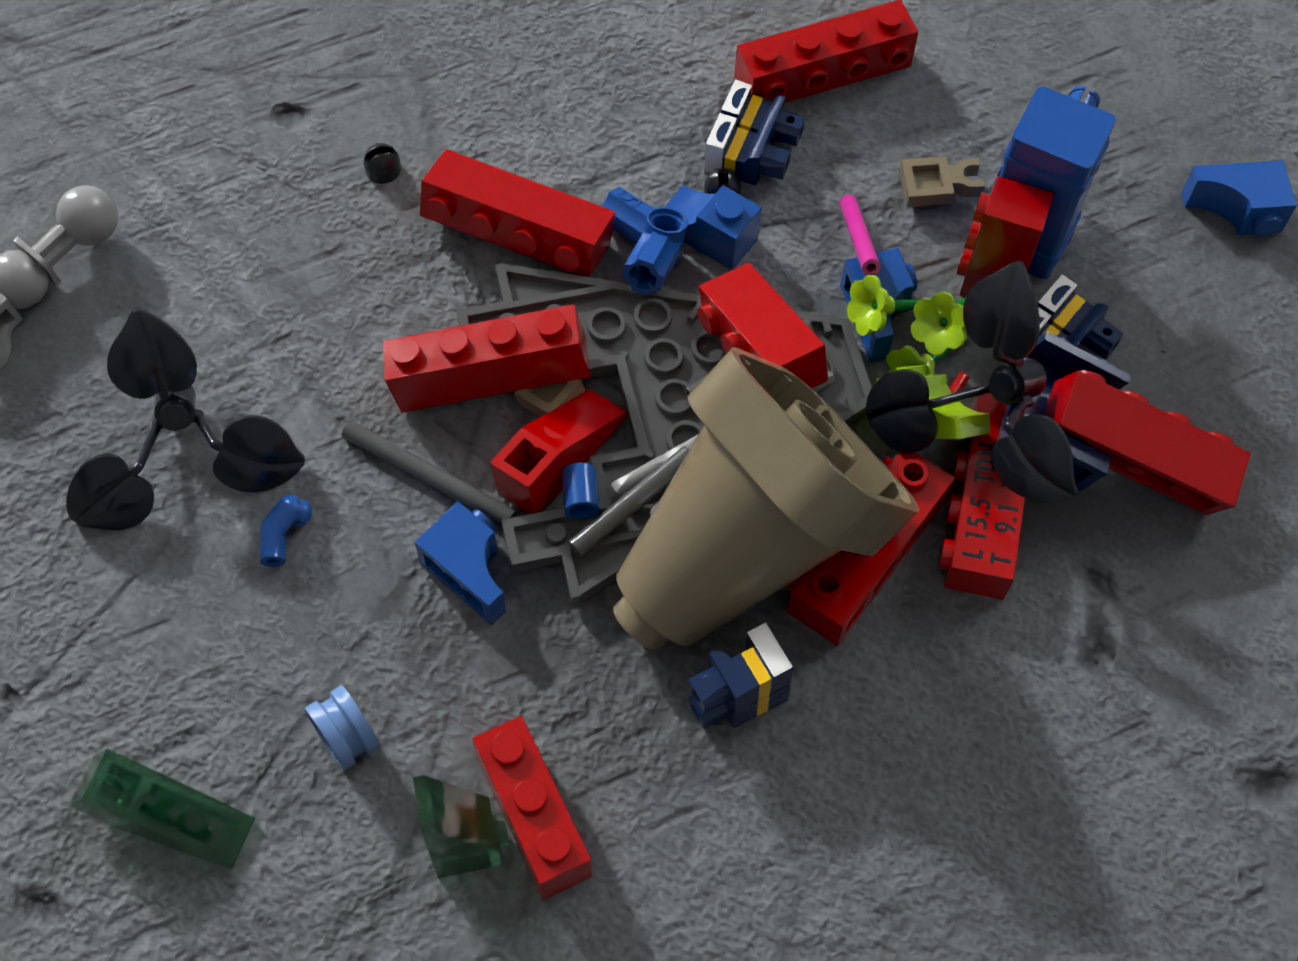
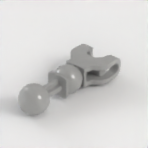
M90 185L71 188L59 199L55 212L57 224L32 247L19 237H16L13 242L18 250H7L0 254V369L7 363L11 352L10 337L12 331L23 320L16 309H27L40 302L48 290L49 280L56 286L61 283L52 267L76 244L84 246L97 245L106 241L115 231L118 223L117 207L113 199L102 189Z

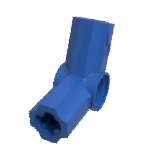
M617 187L608 193L606 200L601 206L616 211L613 230L636 244L624 265L622 278L629 283L632 291L648 296L652 291L661 290L670 271L680 264L688 220L682 212L668 207L654 209L623 188Z

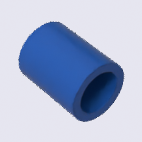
M589 463L567 465L561 471L565 515L576 520L589 519L596 516L600 512L596 468Z

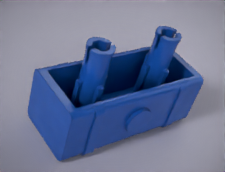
M1083 85L1074 87L1069 96L1047 87L1037 88L1014 130L1012 139L1005 150L1003 163L997 174L999 177L1054 193L1041 237L1028 269V273L1041 279H1048L1051 276L1065 248L1072 239L1092 180L1099 170L1109 146L1110 134L1116 121L1113 114L1097 108L1100 104V97L1092 88L1085 101H1080L1087 87Z

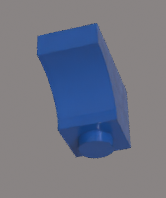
M1284 160L1193 166L1181 192L1185 208L1205 209L1224 217L1234 225L1237 235L1257 234L1259 236H1268L1276 232H1282L1297 206Z
M683 185L665 206L676 209L686 216L688 226L685 243L730 270H733L758 240L762 207L724 185L715 194L698 192Z
M899 248L877 252L881 270L876 276L880 280L881 288L887 290L889 296L894 300H911L913 292L917 290V278L913 266L905 264ZM857 257L847 259L844 263L840 287L847 305L851 301L850 287L852 283L856 280H863L866 276L862 272ZM894 311L892 314L886 315V325L881 331H873L869 336H860L870 363L886 359L894 336L891 321L899 313L907 311Z
M457 501L415 541L419 563L490 625H493L506 612L504 593L496 585L488 572L491 559L498 553L495 538L496 528L491 520L481 511L475 509L470 512Z

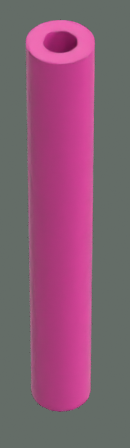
M845 195L840 199L839 206L862 272L865 275H877L881 270V264L855 196Z

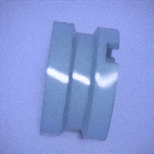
M340 685L329 692L330 698L323 703L315 701L305 707L304 710L334 760L345 771L356 764L355 757L363 752L370 755L381 746L353 698Z

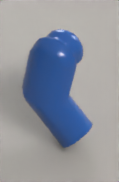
M295 495L285 496L277 502L261 522L260 563L262 565L277 567L285 564L286 532L292 524L302 527L311 518L312 508L307 500H298Z

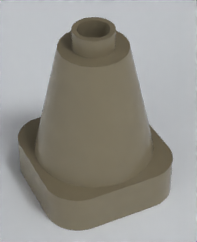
M733 347L687 397L690 406L704 423V426L616 574L617 584L624 596L613 607L614 615L619 624L634 640L650 650H659L668 640L682 646H692L841 550L874 556L919 511V507L903 484L811 387L786 368Z

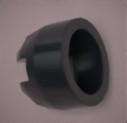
M376 143L366 151L363 162L365 173L371 181L385 184L394 181L400 175V157L393 146L386 143Z
M716 168L708 174L704 184V193H717L719 182L727 183V188L740 194L741 183L738 175L729 168Z

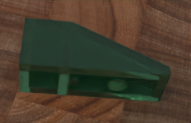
M108 748L93 756L69 804L70 807L120 830L228 869H233L255 820V817Z
M425 775L413 777L422 835L438 879L502 865L499 848L510 846L504 813L493 815L489 797Z

